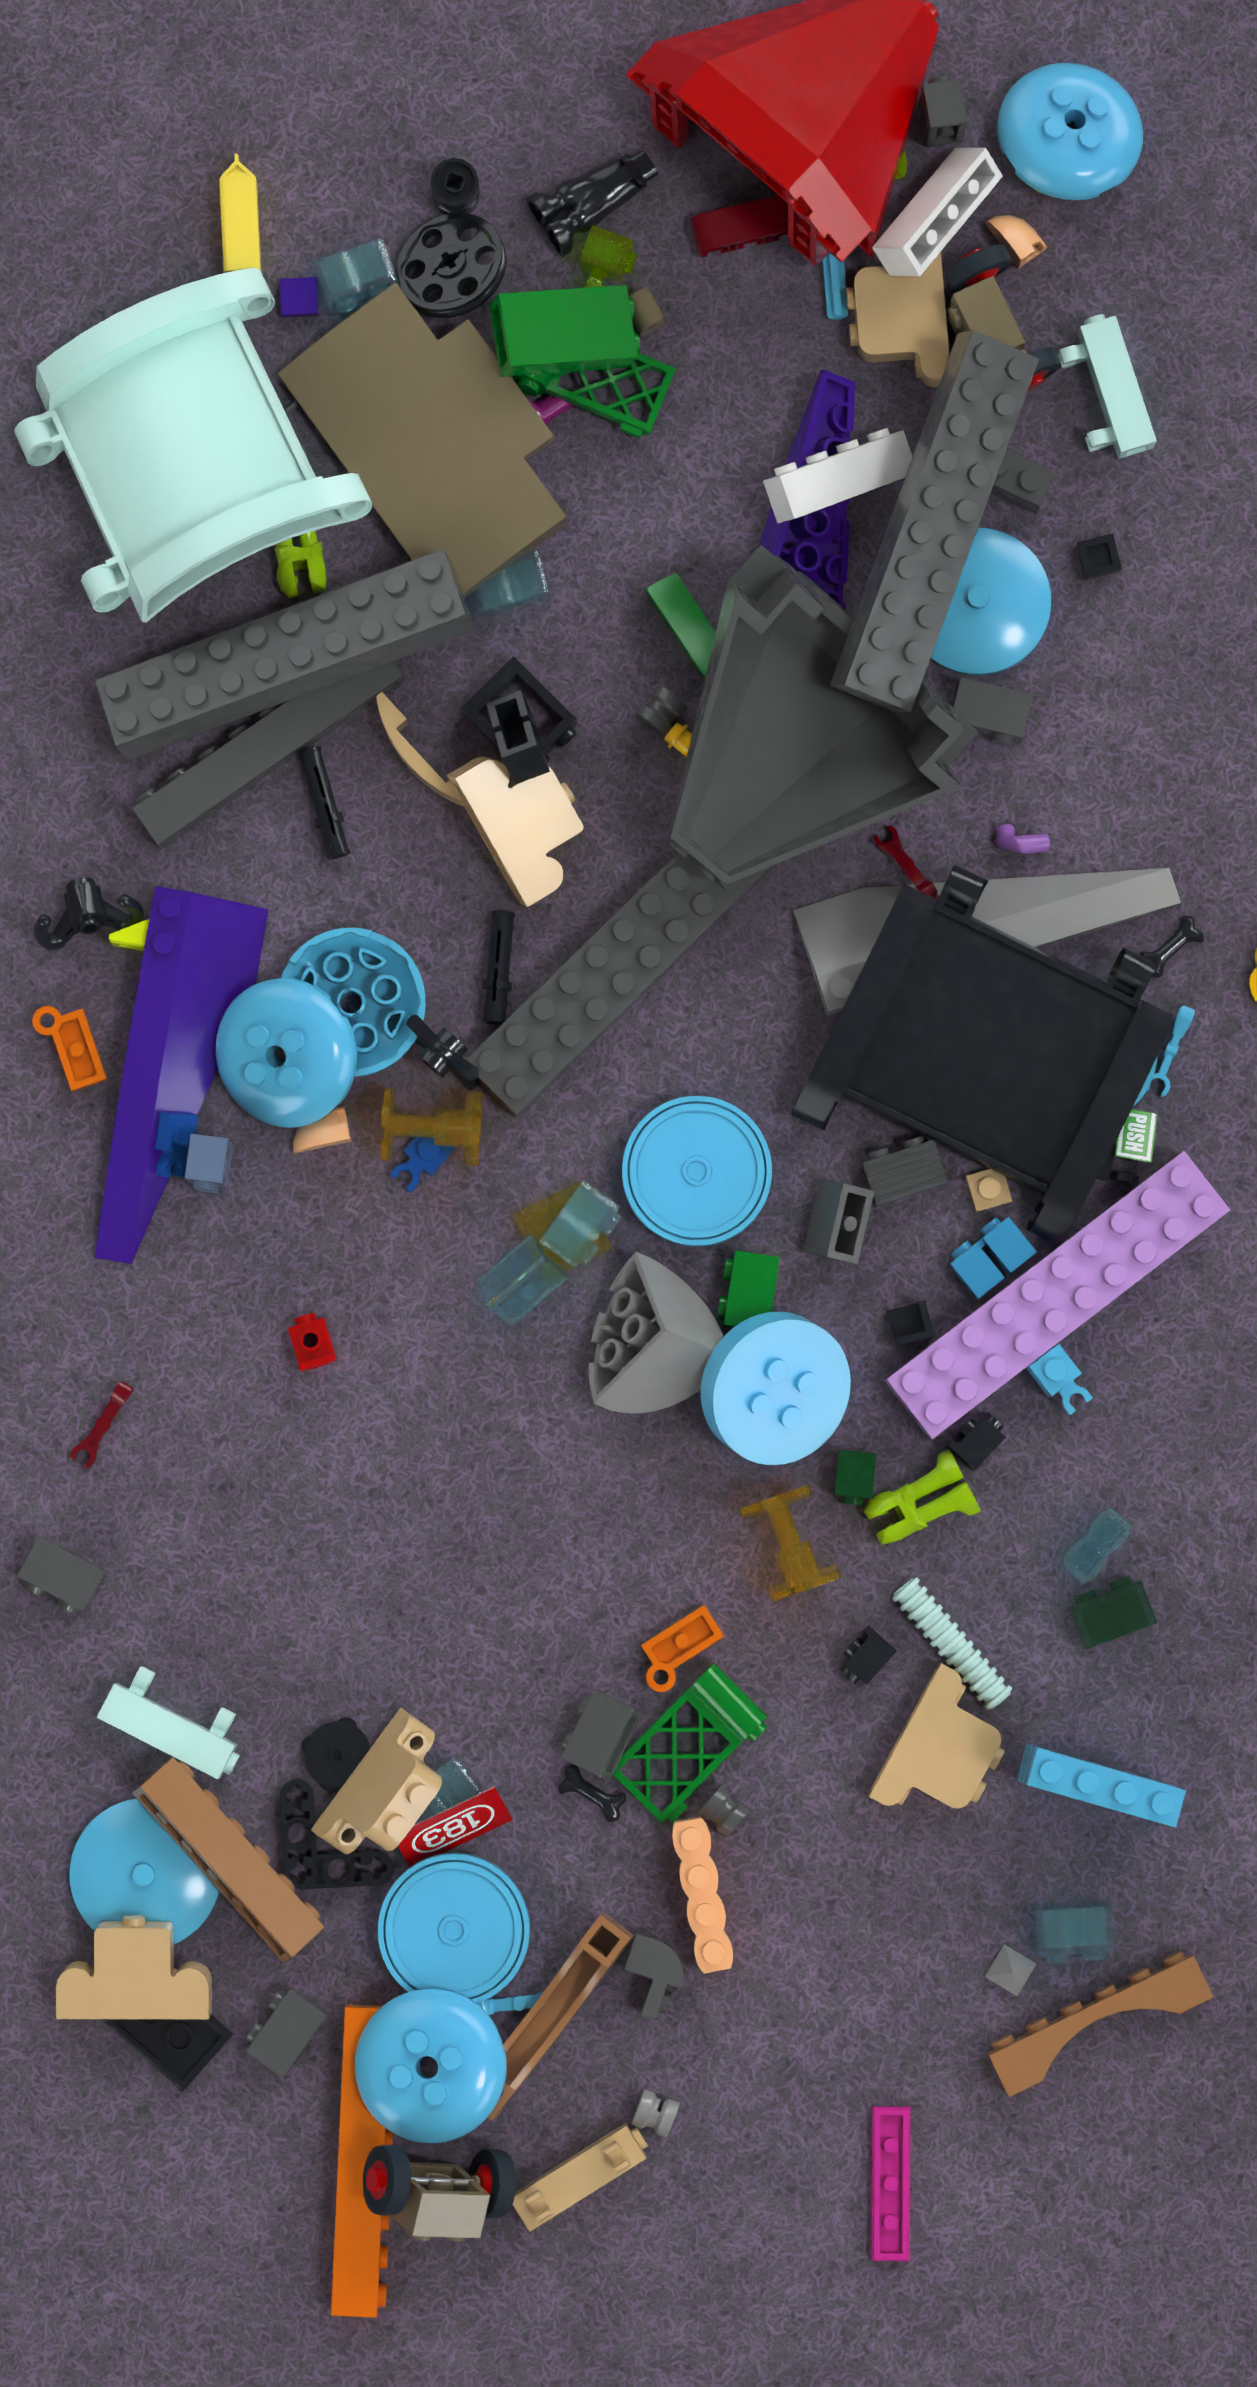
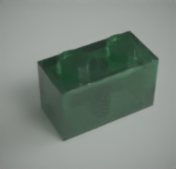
M1130 1576L1109 1583L1111 1590L1097 1595L1095 1589L1073 1597L1076 1604L1068 1606L1083 1649L1092 1648L1157 1623L1141 1580L1132 1582Z

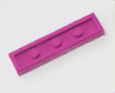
M872 2106V2261H910L909 2106Z

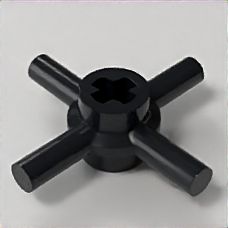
M412 1015L407 1020L406 1025L417 1036L414 1043L423 1048L422 1052L418 1055L419 1059L441 1078H444L450 1071L467 1090H474L479 1084L477 1079L479 1069L462 1057L468 1051L466 1046L445 1028H442L436 1035L418 1015Z

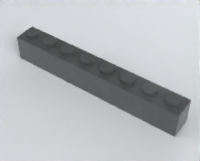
M393 661L291 699L280 707L275 705L265 709L258 715L260 720L249 728L246 725H242L228 736L230 740L219 749L216 746H212L197 757L199 763L188 770L182 767L173 772L166 779L167 785L157 792L154 788L144 792L136 799L138 805L132 809L161 850L298 755L299 751L310 747L377 700L376 696L380 692L387 694L403 683L404 676Z

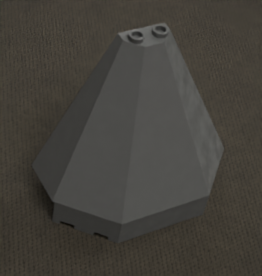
M762 545L756 549L733 577L728 579L669 831L670 838H672L669 843L679 854L685 858L691 854L700 862L697 867L708 878L715 881L718 877L725 884L737 881L961 788L962 786L949 765L978 734L975 728L958 715L957 711L923 680L911 712H894L830 686L854 617L805 574L795 571L789 563L777 555L774 556Z

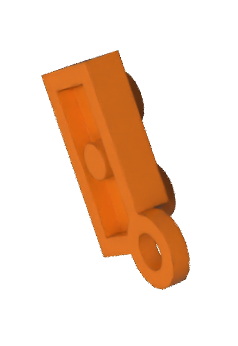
M43 1006L36 1010L32 1018L33 1027L41 1035L53 1037L72 1092L108 1080L83 1008L62 1016L57 1009L51 1006ZM45 1014H50L54 1017V1024L50 1028H45L41 1025V1018Z
M705 1605L641 1645L653 1664L646 1673V1681L652 1690L657 1692L670 1690L676 1681L674 1671L676 1667L725 1637ZM664 1670L668 1673V1681L665 1684L659 1685L654 1681L656 1671Z

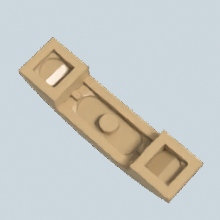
M380 692L376 698L381 720L391 744L402 761L430 789L464 807L450 780L445 783L399 733L408 725L407 718L383 692Z

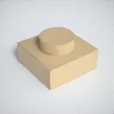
M988 1169L966 1176L976 1212L1013 1202L1005 1175Z

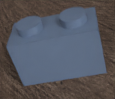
M199 1134L190 1135L185 1179L190 1184H193V1189L201 1193L218 1194L219 1188H228L233 1143L228 1138Z

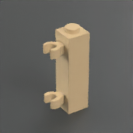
M624 2123L516 2191L513 2206L529 2232L644 2161L646 2154L643 2149L649 2145L638 2127L631 2130L628 2124Z

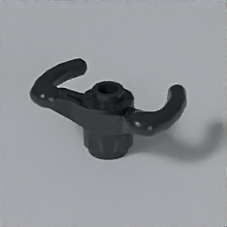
M87 877L74 879L66 885L67 892L64 894L67 909L54 931L48 933L51 918L46 914H42L34 925V937L45 949L58 950L63 948L73 935L77 933L92 934L105 926L124 929L144 920L143 907L131 896L121 895L118 899V904L130 913L128 915L103 900L101 888L99 885H96L95 880Z

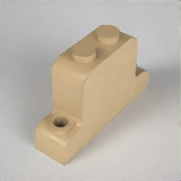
M941 252L920 277L890 276L884 266L861 269L855 276L853 287L846 288L847 309L854 310L855 324H849L850 346H857L859 356L871 363L914 360L916 378H920L929 387H938L949 359Z
M942 1663L938 1664L867 1796L886 1806L895 1804L902 1806L912 1787L956 1809L965 1807L970 1801L978 1802L987 1783L981 1780L988 1768L995 1770L1005 1750L1000 1748L1001 1735L995 1727L957 1706L966 1686L962 1684L961 1677L955 1670Z
M400 1708L311 1830L344 1854L353 1852L365 1837L386 1851H392L398 1847L436 1796L442 1784L441 1776L424 1763V1757L435 1739L434 1731L406 1710Z

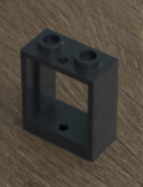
M513 656L461 707V713L499 750L493 727L481 715L487 710V702L498 699L510 686L520 679L562 720L541 741L548 763L551 758L547 754L557 744L563 748L576 735L577 732L573 728L577 725V718Z

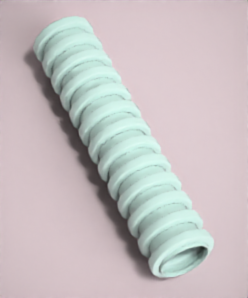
M918 1577L911 1578L893 1594L892 1600L894 1602L898 1601L901 1604L899 1607L901 1611L906 1610L909 1613L907 1616L909 1620L914 1619L916 1621L915 1627L917 1629L922 1628L924 1638L929 1637L932 1640L930 1645L932 1647L937 1646L940 1649L938 1654L947 1657L945 1662L948 1665L953 1664L954 1670L963 1676L961 1678L962 1682H968L971 1685L969 1690L977 1692L978 1696L976 1698L978 1701L983 1700L986 1703L984 1708L992 1710L1011 1694L1012 1687L1004 1685L1005 1679L1003 1676L998 1677L995 1674L997 1669L995 1667L990 1668L987 1665L989 1660L980 1657L982 1652L979 1649L974 1650L972 1640L967 1641L964 1638L966 1633L964 1631L959 1632L956 1629L958 1624L949 1621L951 1616L948 1613L943 1614L941 1611L943 1609L942 1605H936L933 1602L935 1597L933 1595L928 1596L925 1593L928 1589L925 1586L922 1588L919 1586L920 1580Z

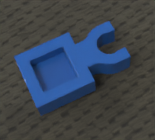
M160 1112L155 1149L163 1152L157 1162L156 1175L170 1177L171 1168L174 1165L172 1174L185 1177L187 1164L185 1156L189 1149L190 1135L196 1134L197 1114L191 1112Z
M427 1123L403 1151L410 1159L406 1163L396 1166L390 1173V1176L396 1179L401 1172H410L412 1174V1181L406 1186V1189L412 1193L419 1184L421 1173L425 1170L429 1175L433 1176L456 1147Z

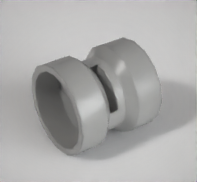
M644 2089L631 2125L641 2129L647 2126L654 2129L655 2134L667 2138L680 2102L670 2098L666 2100L659 2099L654 2092Z

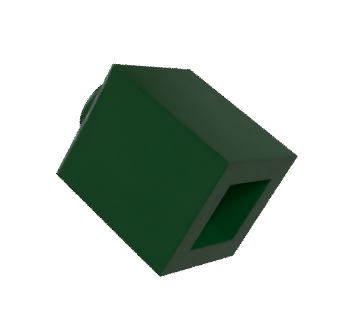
M837 1451L833 1495L841 1496V1504L863 1506L864 1499H872L877 1453Z

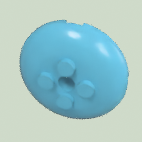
M1055 63L1042 66L1027 73L1010 88L998 114L997 136L1002 154H1006L1016 169L1015 174L1033 189L1054 198L1064 200L1092 199L1099 197L1102 192L1115 186L1118 187L1133 171L1142 150V121L1131 96L1112 77L1087 65ZM1073 121L1078 129H1072L1066 124Z
M340 928L315 936L292 955L281 978L297 979L318 987L332 998L330 1001L337 1007L341 1015L347 1017L354 1034L357 1049V1065L354 1077L371 1075L396 1063L408 1052L417 1038L406 1025L407 1020L412 1015H418L424 1021L426 996L422 977L417 966L400 945L371 930ZM354 994L362 999V1005L356 1013H347L342 1010L341 1003L347 995Z
M277 978L260 982L249 987L233 1000L219 1025L216 1039V1060L222 1082L232 1099L245 1112L269 1125L293 1128L317 1122L325 1118L338 1104L342 1103L353 1083L357 1065V1049L351 1025L347 1017H343L337 1007L330 1001L332 998L318 987L291 978ZM278 1047H281L286 1054L285 1063L275 1053Z
M443 1989L414 1990L387 2002L366 2024L359 2039L355 2056L356 2083L361 2098L369 2112L390 2132L404 2139L419 2143L447 2142L473 2131L487 2119L496 2107L506 2081V2051H504L495 2023L472 2000L458 1993ZM424 2056L434 2058L438 2064V2071L434 2077L424 2076L420 2069V2061Z

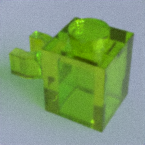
M592 225L580 256V268L591 271L585 288L604 287L606 278L621 283L625 273L631 275L638 259V254L633 252L634 240Z

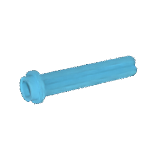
M828 253L822 259L826 312L828 319L841 320L849 315L846 296L845 261L841 263L831 253Z

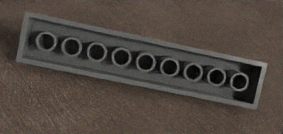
M975 330L957 334L830 686L894 712L912 711L1039 358Z
M442 549L95 681L115 746L129 761L473 632L475 629L454 566L445 550Z
M677 853L466 1059L479 1069L477 1079L518 1118L777 864L732 883L725 884L718 877L715 881L708 878L697 867L700 862L691 854L685 858Z

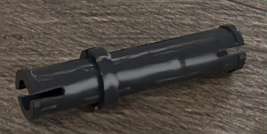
M314 746L299 751L298 755L302 762L308 790L317 817L314 820L315 827L321 831L327 859L333 860L349 855L350 849H348L341 824L344 822V817L341 812H338L321 753V746ZM315 771L317 772V776H318V780H319V783H320V787H321V791H322V794H323V798H322V796H321V792H320V788H319V785H318V781H317V778H316Z
M493 910L491 911L492 922L487 980H483L482 989L486 990L482 1022L502 1025L506 1021L508 992L512 991V983L509 982L515 913Z

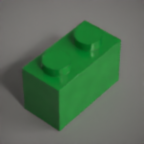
M735 1250L733 1259L726 1258L723 1280L730 1281L728 1296L720 1295L717 1317L724 1318V1327L734 1328L750 1317L772 1312L780 1257Z

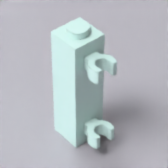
M1104 314L1090 317L1079 328L1077 335L1080 344L1062 348L1059 350L1060 354H1058L1062 369L1086 361L1108 427L1087 433L1085 441L1088 450L1093 452L1113 444L1117 458L1121 459L1153 449L1157 440L1116 315L1105 318Z
M140 1666L129 1689L119 1683L113 1684L97 1718L216 1779H220L223 1772L228 1775L231 1774L240 1757L239 1754L234 1752L238 1744L224 1738L236 1716L235 1713L222 1707L211 1729L208 1730L144 1697L156 1673L143 1666Z

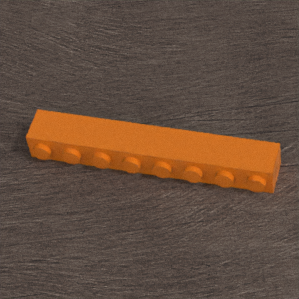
M348 2004L345 2006L331 2316L377 2318L379 2307L386 2308L387 2284H380V2269L388 2268L389 2246H383L381 2243L382 2230H389L390 2216L374 2214L367 2207L363 2193V2171L371 2150L379 2145H393L394 2133L383 2127L369 2112L359 2093L355 2076V2056L359 2039L366 2024L382 2006Z

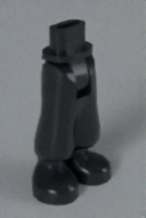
M642 150L632 157L625 154L622 159H617L586 175L560 184L553 195L535 192L528 196L526 201L541 226L547 224L546 232L548 238L559 255L564 257L572 251L573 235L575 232L586 233L592 230L609 214L647 187L646 182L657 176L658 171L647 153ZM564 209L571 210L566 216L552 221Z

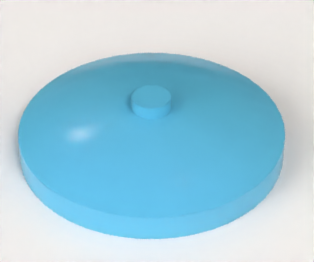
M989 528L977 529L930 658L931 661L944 669L958 674L986 676L1015 666L1035 649L1049 621L1051 590L1041 563L1027 546L1004 532Z
M137 1798L113 1805L96 1816L80 1835L72 1854L70 1863L71 1892L78 1911L94 1931L99 1923L103 1921H123L122 1917L141 1915L145 1916V1921L171 1922L174 1925V1944L190 1936L204 1923L219 1895V1890Z

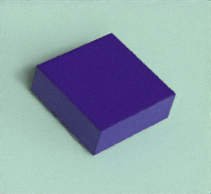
M317 277L280 279L282 318L319 316Z

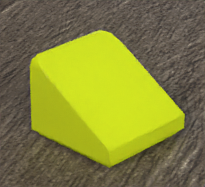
M149 919L109 934V941L116 947L144 951Z

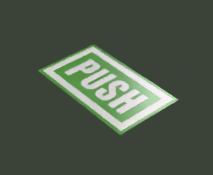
M1132 1109L1117 1138L1115 1157L1152 1163L1158 1114Z

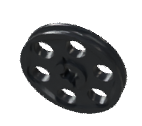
M469 213L441 215L418 228L403 246L397 263L399 286L413 307L428 316L450 318L469 313L485 303L499 287L507 265L505 246L493 226L479 216ZM469 228L477 229L476 235L471 240H460L461 234ZM442 235V240L437 246L433 248L426 247V242L430 237ZM486 252H495V257L489 264H478L481 255ZM453 261L456 266L450 269L447 265ZM418 265L425 266V271L420 277L415 279L408 278L411 269ZM472 282L478 283L477 290L469 296L461 295L465 285ZM436 289L443 290L439 300L433 303L426 302L427 295L431 291Z

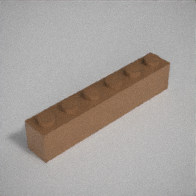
M172 1757L138 1786L132 1794L282 1962L293 1958L324 1928L319 1921V1913L308 1902L303 1903L296 1896L294 1885L285 1875H278L268 1864L270 1863L268 1855L260 1847L252 1846L243 1836L245 1834L243 1827L234 1818H227L218 1808L220 1803L214 1794L207 1789L202 1790L193 1780L195 1775L190 1767L183 1761L179 1760L177 1762Z

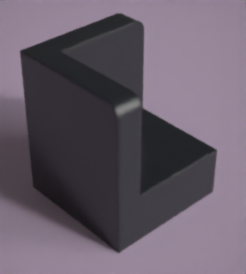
M925 1300L887 1311L896 1347L931 1339L935 1336Z

